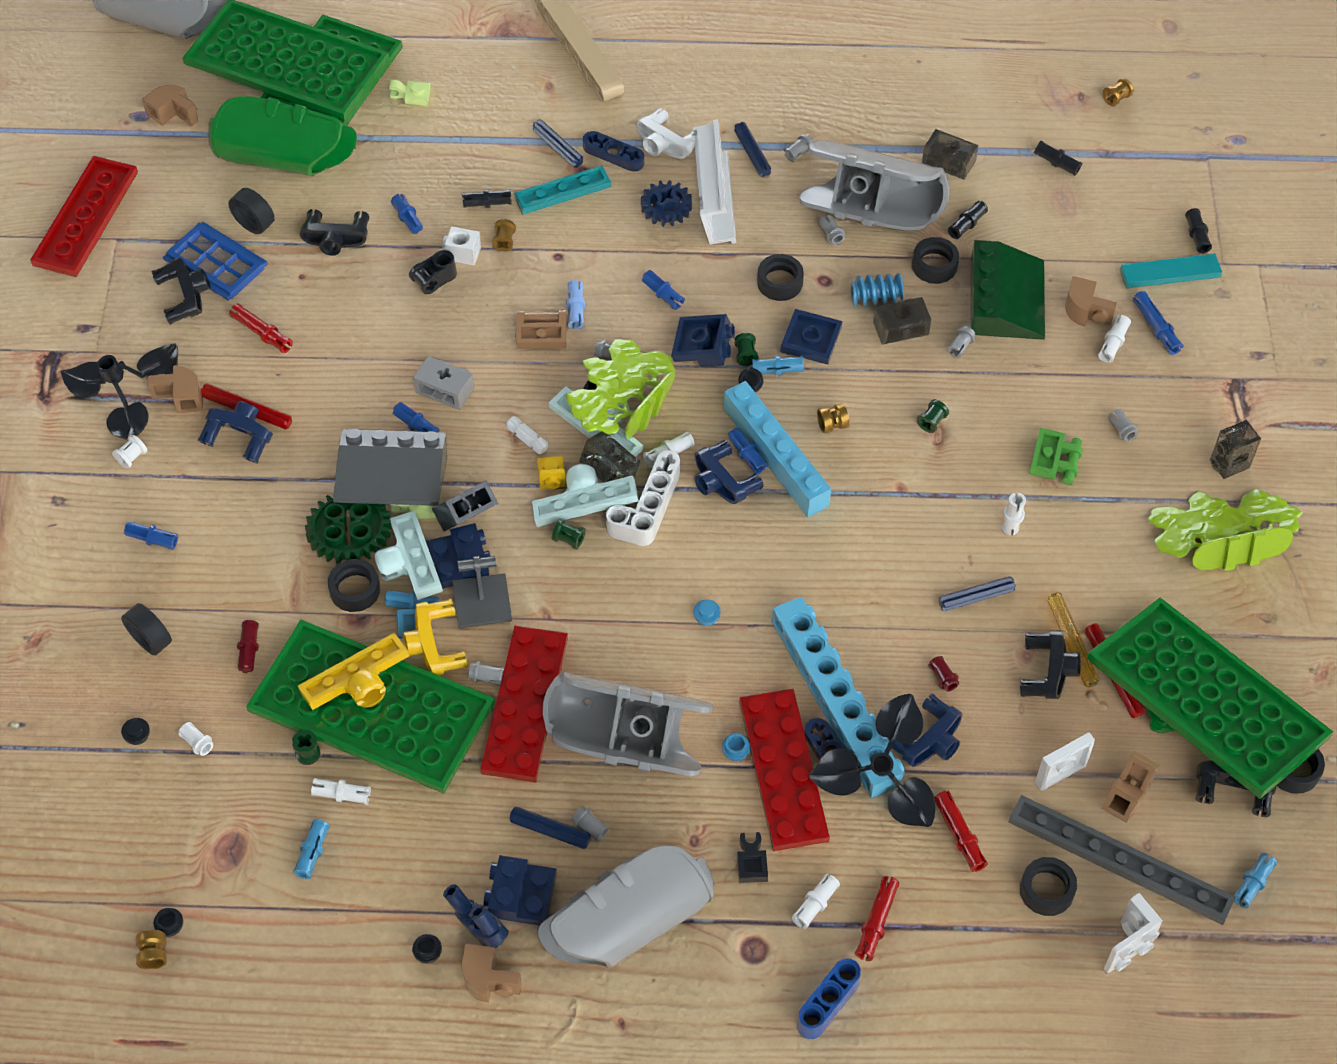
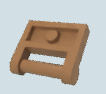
M524 310L517 311L516 349L566 348V310H559V312L525 313ZM542 322H559V323H542Z

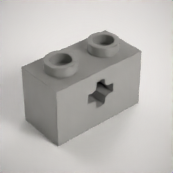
M430 356L426 358L413 377L417 394L457 410L462 408L474 390L472 373L464 368L447 364L442 359H435Z

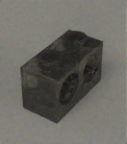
M603 431L586 440L579 460L580 463L593 467L597 477L603 483L632 475L635 478L641 462L612 436Z

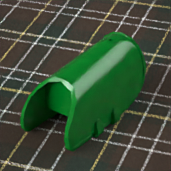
M252 96L231 98L220 106L215 117L211 118L208 124L209 145L217 158L238 164L314 176L341 164L351 156L354 149H356L357 143L356 131L352 127L342 125L338 118L307 110L306 107L296 104L292 106L281 103L280 100L270 97L269 99Z

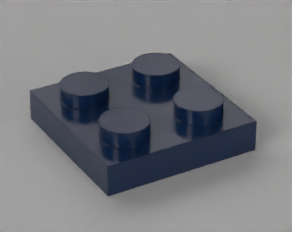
M795 309L782 341L780 352L797 357L803 356L804 359L828 365L842 329L843 321Z

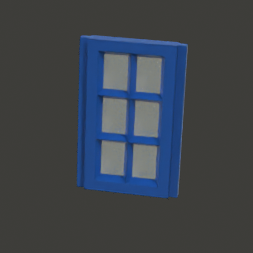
M205 222L198 223L163 256L164 261L169 264L171 260L181 257L191 272L202 268L209 279L210 290L227 301L233 299L268 265L266 260Z

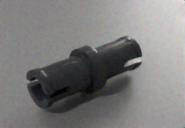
M1042 140L1034 151L1035 155L1051 162V165L1055 168L1058 166L1074 176L1081 169L1082 162L1066 155L1064 150H1057Z
M484 189L483 192L462 193L464 208L476 206L490 208L491 205L512 204L510 189L501 191Z
M978 200L969 210L963 211L959 215V219L948 228L949 235L954 239H959L968 229H973L977 225V221L988 212L987 205L983 201Z
M1192 208L1185 213L1190 227L1188 230L1189 235L1194 239L1197 252L1204 254L1212 249V244L1208 237V226L1203 222L1200 210Z

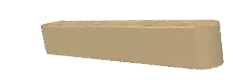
M535 0L538 11L599 100L605 102L623 95L624 86L620 77L567 1Z

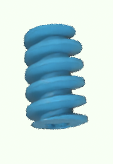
M896 273L894 280L891 274H886L884 281L880 274L876 275L874 281L871 275H867L865 281H863L861 275H857L855 283L851 279V296L854 307H857L860 299L864 306H867L868 299L872 300L874 306L877 305L879 298H881L883 305H886L888 298H891L893 305H896L898 297L903 301V280L901 274Z

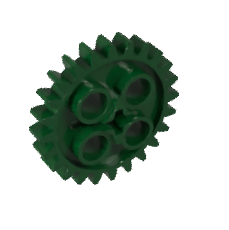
M327 495V502L318 501L319 509L311 508L312 516L306 517L307 542L310 543L311 550H316L319 558L325 555L326 562L335 558L336 565L341 563L342 560H361L363 556L370 560V552L376 553L379 551V546L386 547V539L391 537L390 513L386 511L385 504L334 502L333 498ZM347 510H350V519H351V522H350V525H349L350 535H351V543H350L349 545H347V535H346V532H347L346 511H347Z

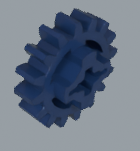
M671 180L667 184L659 181L658 186L650 184V190L644 189V196H641V212L645 213V219L652 218V224H656L659 221L662 227L666 223L674 226V221L683 223V217L688 218L689 211H692V195L688 194L687 187L681 189V183L679 182L675 185H672Z

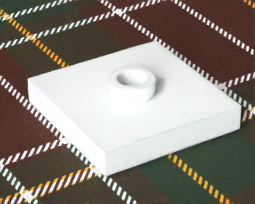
M1089 732L1042 758L1035 780V785L1040 791L1049 788L1086 767L1095 741Z

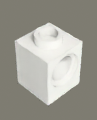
M451 227L448 236H444L442 249L452 252L455 262L475 265L481 249L480 233L478 231Z

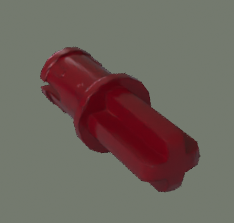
M254 620L242 622L241 638L237 643V649L239 650L237 668L245 674L254 670L255 654L259 649V644L257 643L259 623Z

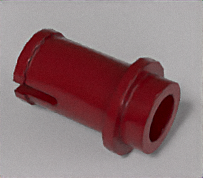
M943 656L933 658L928 667L938 679L940 689L950 692L957 688L959 685L958 674L952 672Z

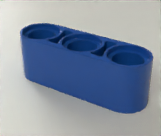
M844 958L838 961L801 1007L798 1015L797 1029L802 1037L806 1039L818 1038L857 990L861 968L855 960ZM844 972L850 973L854 978L852 980H844L840 977V974ZM824 995H832L836 998V1001L828 1003L822 997ZM814 1017L819 1023L817 1025H808L804 1019Z

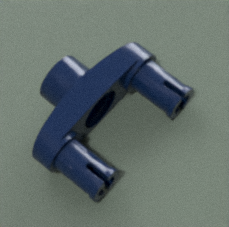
M238 401L233 412L210 408L205 417L207 421L197 441L213 447L221 427L224 426L248 434L252 438L242 457L258 464L266 444H269L273 433L255 421L259 409L246 402Z
M722 440L714 446L704 447L696 451L695 462L700 473L695 475V483L703 495L706 496L715 491L729 503L737 504L745 500L747 495L763 488V481L761 477L758 478V474H752V476L738 482L720 464L718 460L732 454V447L729 443L727 444L728 441Z
M934 694L929 695L930 699H925L922 708L939 720L916 742L901 744L895 740L892 746L894 750L902 755V759L913 767L922 764L935 754L945 761L949 760L960 745V741L953 734L960 725L963 713L954 706H948Z
M456 884L446 888L443 896L453 907L456 917L483 946L495 948L500 946L509 933L502 922L488 911L485 906L477 904L474 900H469Z

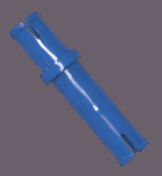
M1140 291L1135 294L1132 301L1153 328L1154 336L1157 340H1161L1170 355L1179 353L1181 351L1180 348H1183L1184 345L1175 335L1173 326L1165 321L1146 291Z

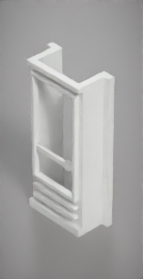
M718 119L713 120V124L693 127L701 205L700 216L710 245L729 241L735 244L737 242L729 156L727 151L722 152L720 126Z

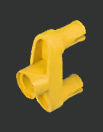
M452 599L431 604L427 602L416 604V630L403 632L404 646L407 648L409 656L421 653L427 670L439 676L444 675L445 671L463 667L467 668L468 666L467 659L464 658L466 656L464 650L443 656L438 654L433 636L431 620L455 615Z

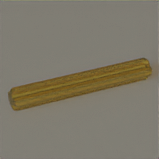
M1060 592L1051 593L1047 601L1059 629L1063 631L1067 647L1070 652L1080 653V676L1082 681L1088 688L1096 686L1099 682V676L1094 665L1087 660V649L1066 602Z

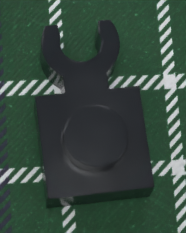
M756 832V841L753 843H748L745 840V833L740 834L739 843L743 851L737 852L739 883L768 882L766 850L758 851L762 840L760 832Z

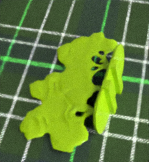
M616 339L608 349L611 354V361L597 357L582 360L584 367L589 370L587 374L589 381L597 385L596 390L578 389L567 393L565 396L567 403L571 406L570 411L573 417L582 421V427L588 432L599 430L606 434H616L619 431L617 420L629 417L630 420L624 433L625 439L629 440L638 430L643 432L648 427L651 416L655 418L660 413L663 400L673 384L676 373L674 365L671 363L673 359L667 354L658 350L641 353L640 347L635 341ZM646 374H650L652 376V380L646 377ZM661 374H666L659 382L657 377ZM645 385L656 386L647 397L643 396L642 393L644 392ZM631 397H636L643 401L634 412L629 411L626 407V401ZM618 403H621L624 408L618 407ZM618 409L623 411V413L618 412V415L609 414L607 410ZM608 417H614L615 419H614V420H609V419H607V418H608Z
M1253 489L1245 494L1238 508L1229 507L1227 501L1220 498L1212 499L1208 494L1198 491L1188 500L1190 503L1188 511L1177 509L1173 506L1154 508L1150 512L1151 515L1148 518V522L1165 530L1154 540L1160 553H1169L1172 556L1181 558L1186 556L1192 548L1198 547L1192 558L1193 565L1197 569L1205 571L1223 568L1224 571L1234 570L1238 564L1259 565L1260 560L1272 558L1283 553L1292 543V533L1297 532L1300 528L1297 518L1303 512L1299 511L1297 507L1289 506L1285 499L1258 489ZM1262 521H1269V528L1261 530L1260 524ZM1274 522H1277L1279 526L1273 527ZM1250 526L1256 527L1257 531L1252 530ZM1250 531L1248 533L1238 534L1239 532ZM1200 538L1202 543H1197L1195 539Z

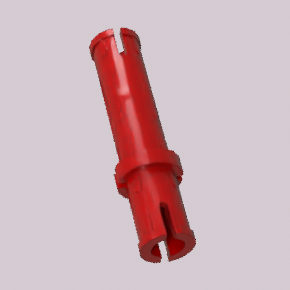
M239 303L232 306V309L238 313L230 310V317L260 336L261 341L273 345L282 353H287L290 350L284 344L292 347L293 341L278 332L277 327L271 324L268 325Z
M950 791L938 793L934 797L935 803L954 836L957 850L962 852L972 872L981 871L988 865V862L977 844L978 839L976 835L972 834Z
M889 876L882 877L868 920L862 925L861 932L863 934L855 951L856 957L864 960L865 954L867 955L866 961L873 960L878 941L884 936L885 930L883 927L900 884L893 877H891L889 883Z

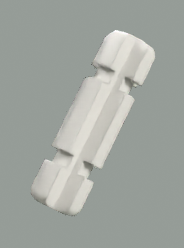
M512 416L506 422L507 429L514 434L517 433L516 436L529 447H533L536 453L542 455L549 448L548 442L542 437L538 438L539 435L525 423L521 424L522 421L518 417Z

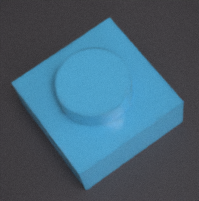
M415 609L397 610L398 638L401 639L403 638V632L416 630Z

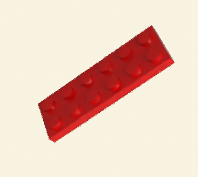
M93 156L31 257L32 266L77 277L138 174L137 167Z
M514 625L481 765L482 775L537 782L547 736L543 718V701L548 687L555 677L561 673L568 633Z
M794 688L740 697L739 703L747 738L750 743L751 756L773 851L829 842L830 836L818 786L810 778L813 766Z

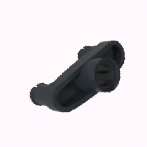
M310 209L307 212L306 221L300 230V237L304 242L319 246L320 250L326 255L336 256L340 253L341 248L360 246L365 243L370 216L367 212L362 211L361 218H359L360 211H357L354 214L352 225L320 223L322 213L315 209L312 216L313 209Z
M178 257L171 260L170 264L152 271L157 285L178 277L185 299L182 303L164 310L165 317L170 325L189 316L192 318L202 313L200 293L211 289L209 279L202 268L191 272L184 260Z
M1050 630L1048 633L1026 632V650L1050 649L1048 677L1045 680L1021 679V697L1038 696L1045 697L1046 699H1059L1066 677L1080 676V653L1066 651L1062 630Z
M1212 760L1203 761L1197 766L1198 788L1195 797L1197 802L1202 803L1205 797L1204 804H1212L1214 802L1216 783L1248 790ZM1276 786L1261 799L1255 795L1252 808L1254 815L1258 816L1259 811H1261V817H1269L1271 815L1272 795L1276 792Z

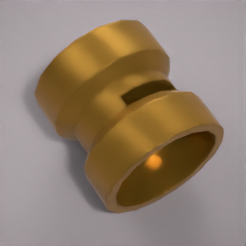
M843 403L836 404L830 409L824 407L817 410V419L822 433L832 432L834 428L845 429L849 427V416Z
M147 930L136 935V947L139 949V953L136 955L137 967L151 970L166 965L167 954L163 951V947L166 945V934L164 932Z

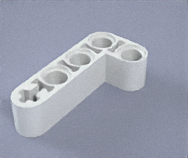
M667 450L657 456L636 509L614 505L607 510L606 528L610 537L639 546H646L653 542L680 477V458L676 452Z

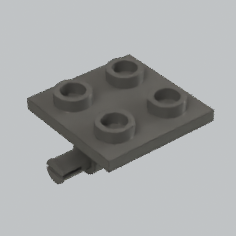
M478 555L473 556L474 559L458 561L459 572L475 570L477 575L475 578L452 581L459 629L511 622L512 615L506 574L482 577L480 574L482 568L497 567L495 555L479 558Z

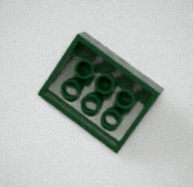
M974 240L971 255L970 328L974 330L975 335L1045 340L1043 259L999 241Z

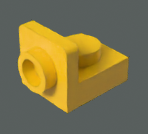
M563 456L537 458L540 489L566 487Z

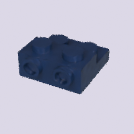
M727 314L680 317L671 354L673 361H698L700 367L724 365L725 358H730L731 356L729 340L735 337L734 324L730 322Z
M476 523L450 529L451 535L426 541L442 589L452 587L453 580L477 577L475 570L459 572L458 561L474 559L473 556L478 555L479 558L491 556L489 550H483L482 545H486L483 529L477 530ZM488 568L481 569V577L489 576Z
M499 855L498 863L492 862L489 879L494 881L492 890L486 889L483 906L488 907V911L501 920L541 925V923L548 919L557 868L528 864V859Z

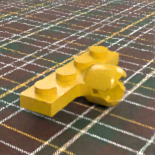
M393 633L298 685V689L312 710L343 693L350 694L358 706L372 707L383 699L386 692L384 683L378 674L409 657L408 650L397 635Z

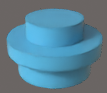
M712 600L699 601L694 607V617L701 625H713L720 617V607Z
M731 734L723 741V754L732 761L743 760L750 752V743L741 734Z

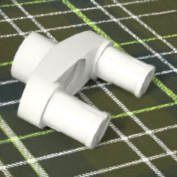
M658 108L654 113L644 116L637 122V130L644 139L643 147L651 156H657L663 152L672 157L684 159L695 147L694 131L683 138L661 125L669 118L668 113L665 110L662 111V108Z

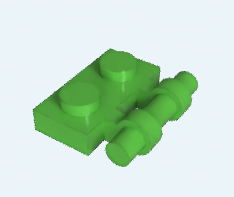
M1040 428L1029 474L1055 480L1056 472L1064 475L1063 483L1071 485L1079 470L1077 462L1083 452L1081 447L1082 440L1080 438H1073L1071 443L1064 442L1066 433ZM1061 454L1067 455V462L1059 460Z

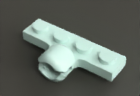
M565 386L549 402V408L623 465L627 466L643 450V444L634 437L626 440L624 436L625 431L620 427L616 434H606L599 430L588 432L582 427V421L573 417L570 411L571 406L567 403L565 396L573 391ZM626 402V407H627V409L629 410L630 407H629L628 403ZM618 403V407L624 408L621 403ZM618 409L607 410L609 414L618 415V412L623 413V411ZM608 417L607 419H609V420H614L615 418H614V417ZM625 418L618 419V424H620Z
M577 464L572 466L565 475L566 492L534 500L532 505L535 523L537 527L556 523L559 519L568 520L607 510L614 505L623 506L639 502L633 475L605 483H598L597 474L593 467L587 464Z
M415 510L390 518L397 544L375 553V561L382 579L390 581L408 575L417 600L443 592Z

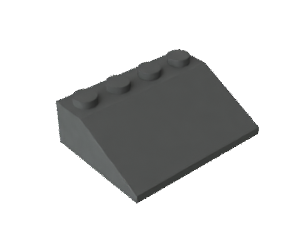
M343 429L338 450L333 501L338 503L439 505L448 457L446 433L434 431Z

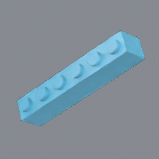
M744 381L724 391V411L734 424L740 428L750 443H755L758 453L768 463L770 470L805 515L810 517L829 507L830 486L750 385Z

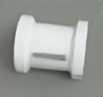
M130 435L128 442L119 450H114L112 455L121 466L128 469L140 454L144 455L147 452V448L138 437Z

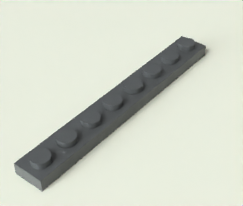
M1021 795L1009 818L1008 823L1221 925L1224 924L1236 898L1223 890Z

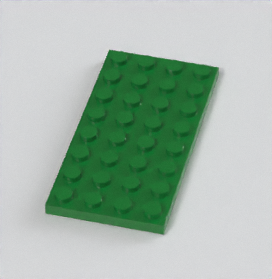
M227 0L182 58L185 65L345 120L387 63L389 55L386 51L236 0Z
M1161 597L1091 650L1087 657V660L1259 799L1265 796L1326 743L1334 732Z
M301 619L246 706L247 711L295 732L312 731L316 735L317 741L445 794L492 710L495 698L402 660L378 674L384 683L386 692L383 699L372 707L358 706L350 694L343 693L312 710L301 695L298 685L364 650L368 646Z

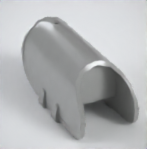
M93 0L96 10L111 18L181 39H188L204 31L227 2V0Z
M828 140L811 142L808 152L810 154L839 162L837 176L826 184L806 189L801 193L800 204L803 206L835 214V218L845 220L846 217L862 222V225L868 227L878 225L910 231L924 229L930 223L936 221L946 208L949 200L950 185L948 176L941 167L937 168Z
M564 671L555 677L547 689L543 701V718L546 730L551 736L553 743L559 747L605 759V764L616 766L617 762L639 766L638 770L645 772L656 769L686 776H697L701 772L702 767L697 760L685 752L679 741V722L684 709L709 713L713 710V704L696 698L574 675Z
M672 845L654 847L625 861L612 871H606L598 877L596 883L585 891H579L571 897L569 903L541 923L538 928V937L545 950L550 952L555 958L570 963L597 964L606 968H612L678 924L692 917L708 902H711L714 896V880L711 870L704 857L694 859L685 850Z

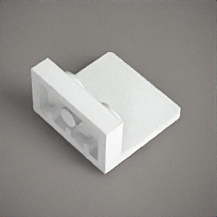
M1140 893L1130 899L1121 919L1122 928L1128 938L1112 948L1104 967L1107 974L1114 969L1118 972L1123 970L1131 963L1132 960L1130 958L1139 953L1140 956H1143L1154 947L1153 941L1160 934L1158 930L1163 920Z

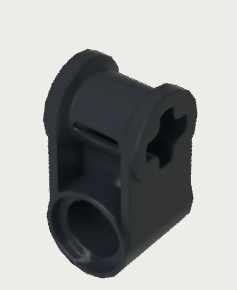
M448 250L436 252L423 262L413 266L409 272V278L421 286V291L427 295L435 292L439 287L456 278L457 269L454 255Z

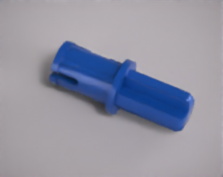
M403 194L393 196L391 204L397 210L399 220L405 222L413 234H418L423 229V225L416 216V209L408 203Z
M648 270L643 274L642 282L655 292L657 298H662L674 310L681 307L677 302L683 304L685 298L671 287L670 282L663 281L652 270Z
M399 402L393 408V415L406 423L411 431H440L438 427L424 419L422 413H416L402 402Z
M734 428L728 433L729 440L739 451L738 456L748 463L754 474L763 472L768 463L756 450L757 446L755 443H750L740 428Z
M127 522L124 528L125 536L146 541V544L149 546L154 544L174 550L178 542L177 533L158 529L155 525L148 527L134 522Z

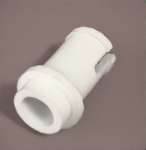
M191 722L185 723L179 729L178 735L193 747L195 754L204 756L212 750V738L209 735H203Z

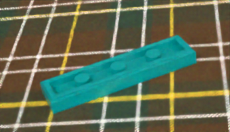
M601 165L514 192V198L524 215L610 188L611 181Z
M1216 253L1121 264L1120 268L1126 289L1220 278L1222 275Z

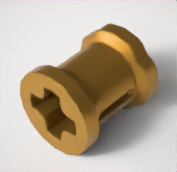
M1121 78L1114 86L1104 88L1103 98L1105 102L1110 106H1116L1121 99L1131 97L1134 92L1133 85L1127 78Z
M500 219L495 223L496 235L492 239V246L498 251H510L513 248L512 235L516 231V225L510 220Z

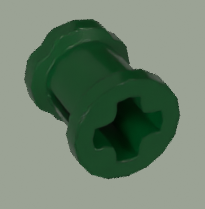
M741 333L734 338L735 347L738 349L736 360L739 365L750 366L753 365L752 359H759L754 346L756 344V337L751 333Z
M931 400L924 414H920L917 417L918 426L928 433H934L937 430L938 423L949 415L948 407L939 400Z
M559 519L554 527L552 540L570 544L573 549L578 550L584 540L586 529L584 527H574L566 524L565 520Z
M309 730L297 732L292 738L296 759L303 765L314 764L318 761L321 754L320 748L317 745L316 735Z

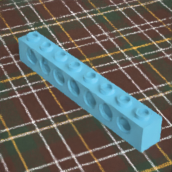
M799 597L774 607L772 623L830 727L844 748L856 755L858 767L869 765L874 755L884 753L889 740L887 737L878 734L876 730V717L873 713L869 714L865 707L866 703L862 693L856 691L852 685L853 679L848 669H843L840 664L839 653L835 647L831 648L828 643L826 630L816 622V615L810 604L807 605L803 597ZM797 628H804V629H806V630H805V631H799V630H797ZM815 649L818 652H810L809 650ZM821 671H829L831 674H823ZM833 693H841L843 696H835ZM846 715H854L856 718L849 719ZM866 737L869 739V741L864 742L859 740L858 738ZM890 751L889 756H891L894 762L892 773L902 784L903 774L905 773L903 764L898 758L895 759ZM872 770L860 773L862 784L871 799L897 788L888 776H877Z

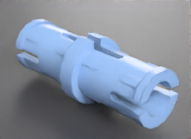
M578 280L568 282V301H566V308L569 313L568 326L569 328L573 327L574 330L584 327L583 309L586 308L585 300L583 299V283Z

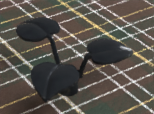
M176 343L169 344L146 353L137 362V369L139 371L125 365L123 361L118 363L113 355H105L98 362H86L71 369L61 370V376L68 390L74 396L83 399L97 395L101 384H105L106 381L112 383L124 407L116 408L109 414L106 421L107 428L112 435L127 440L130 435L137 436L145 429L149 413L141 402H135L128 406V402L118 384L123 379V369L140 378L145 376L148 378V376L159 374H173V366L178 365V346Z
M909 693L890 700L877 715L876 730L878 734L890 738L884 753L874 755L869 765L858 767V759L853 752L845 748L832 749L820 759L816 767L811 771L810 778L821 789L834 795L845 796L856 792L861 787L862 781L859 775L861 772L872 770L877 776H888L898 788L888 798V809L892 817L905 825L930 827L935 817V799L931 788L926 782L917 777L909 778L902 785L892 773L894 762L891 756H889L895 740L901 744L912 743L918 739L923 730L922 714L914 696Z

